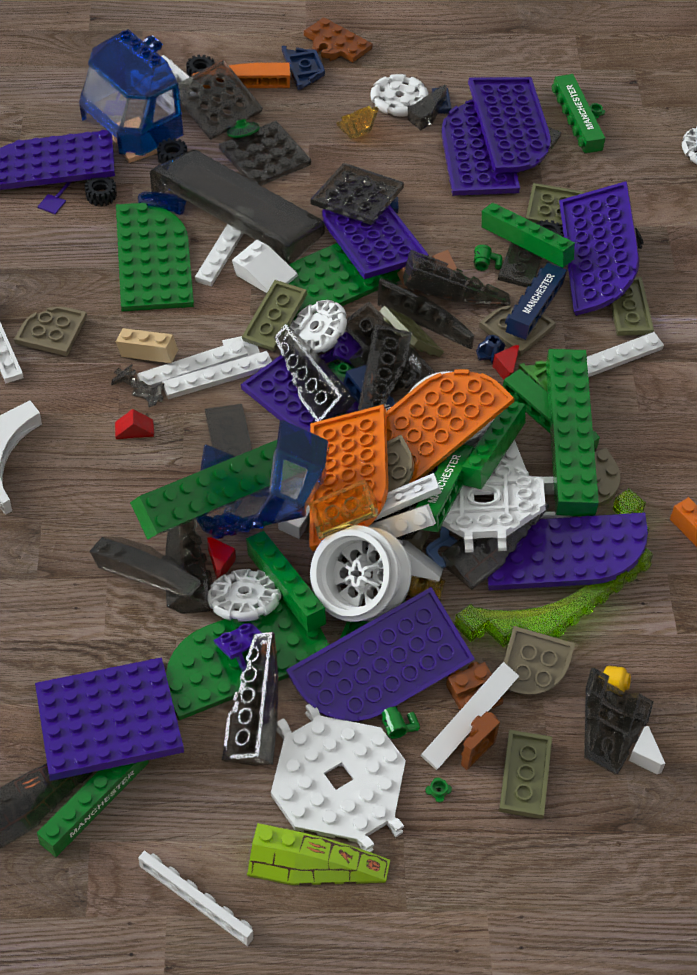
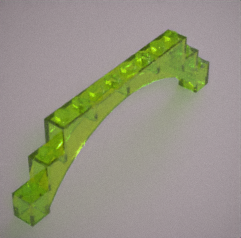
M628 488L615 498L612 510L616 514L645 513L646 502ZM646 548L639 558L637 565L629 572L625 571L616 576L615 580L586 585L571 596L542 607L505 611L477 608L470 604L456 614L454 625L470 642L476 638H481L487 631L502 647L509 643L514 626L559 638L569 626H575L582 616L591 614L599 603L604 604L609 596L613 593H618L624 584L634 581L641 571H647L652 565L653 553Z

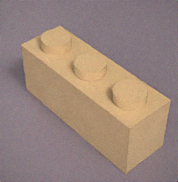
M123 328L116 340L121 357L172 363L178 352L173 334Z

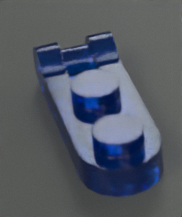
M145 191L138 195V203L164 208L182 215L187 198L183 195Z

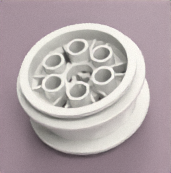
M348 525L328 534L317 547L310 568L311 586L313 593L323 604L325 611L330 615L344 621L370 622L403 603L411 583V564L401 542L389 532L375 527ZM365 541L369 543L368 551L365 548ZM377 552H378L379 555H380V558H379L378 561H376V559H375V556H376ZM343 556H345L349 560V562H342L341 560ZM345 583V585H348L346 588L341 590V584ZM375 588L378 591L376 597H374L373 591ZM365 598V604H366V605H365V606H361V605H362V600Z

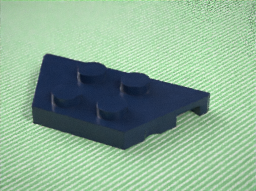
M282 46V53L286 63H290V72L298 90L325 76V69L316 50L296 47V50L287 49V46Z

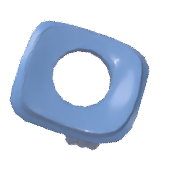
M441 526L440 537L426 548L427 555L442 568L459 559L465 552L464 547L454 537L449 535L450 530ZM442 546L450 547L453 550V555L449 558H442L438 554V549Z

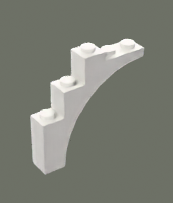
M31 401L0 415V508L5 515L12 512L10 499L3 488L5 463L18 442L29 432L42 425L40 412Z

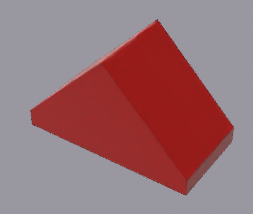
M514 345L494 355L492 367L503 380L514 373L519 345Z
M134 409L130 410L115 422L116 439L154 437L153 419Z
M208 537V552L216 579L226 574L235 562L236 549L217 539Z

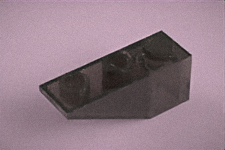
M443 85L437 88L434 92L423 97L408 108V120L419 130H423L434 122L440 107H442L447 98V86Z

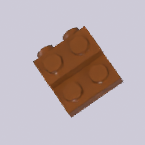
M477 661L468 665L467 669L463 671L457 670L448 675L446 687L459 710L465 706L492 675L485 662L480 664ZM502 696L492 708L503 704Z
M486 711L482 716L478 715L471 723L472 729L469 737L463 743L464 750L461 754V766L466 770L496 742L500 722L493 713Z

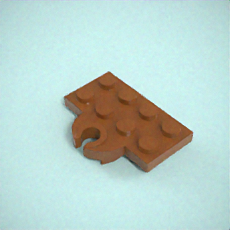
M324 17L304 30V36L313 41L312 49L316 50L317 53H319V50H322L321 57L328 58L329 61L342 56L354 62L369 52L373 46L366 39Z

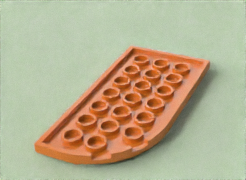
M458 369L445 374L438 373L431 376L386 411L387 442L399 435H402L414 460V471L409 483L426 476L514 403V397L490 376L483 373L470 372L465 369Z
M384 404L310 423L309 547L312 551H316L321 541L338 528L348 525L369 527L377 518L386 502L388 495L387 420Z

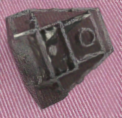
M591 668L585 697L584 758L614 774H618L630 754L628 750L633 742H637L639 739L638 733L642 727H646L649 721L654 701L640 693H625L608 683V675L596 668Z

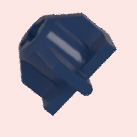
M488 335L485 341L480 343L476 349L478 359L490 360L491 364H493L494 355L504 350L505 343L496 335Z

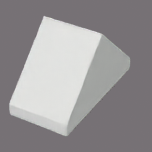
M646 726L632 751L629 761L655 774H661L665 762L649 726Z

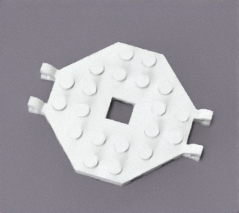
M502 458L482 490L462 486L442 526L464 538L465 553L473 552V539L498 538V551H507L506 537L546 510L544 480L539 477L533 478L529 476L528 471L518 466L514 468L508 465V461ZM494 494L493 501L486 503L474 501V495Z
M310 704L306 705L308 711L305 714L311 722L294 732L290 731V727L284 718L276 722L278 726L276 731L284 741L271 789V797L294 830L315 832L317 835L331 838H346L348 841L358 843L362 850L371 853L373 852L372 847L374 843L368 836L385 825L390 828L395 838L403 834L402 828H404V825L395 817L406 760L381 727L324 717L320 715L317 707L314 708ZM338 766H342L353 780L335 790L325 774Z

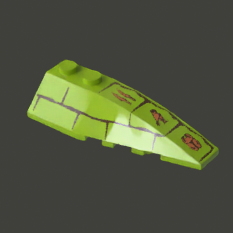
M257 823L247 876L287 885H299V883L321 885V883L335 882V884H344V882H356L357 884L386 883L390 860L327 838Z

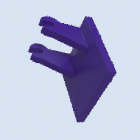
M344 332L343 336L337 339L338 343L333 346V349L319 356V362L324 359V364L339 359L357 367L366 366L364 339Z
M251 622L242 624L239 628L223 633L220 637L214 639V643L231 660L237 659L242 673L246 677L250 675V671L242 652L254 647L261 664H269L267 658L263 655L261 646L263 643L269 642L268 638H258L265 635Z

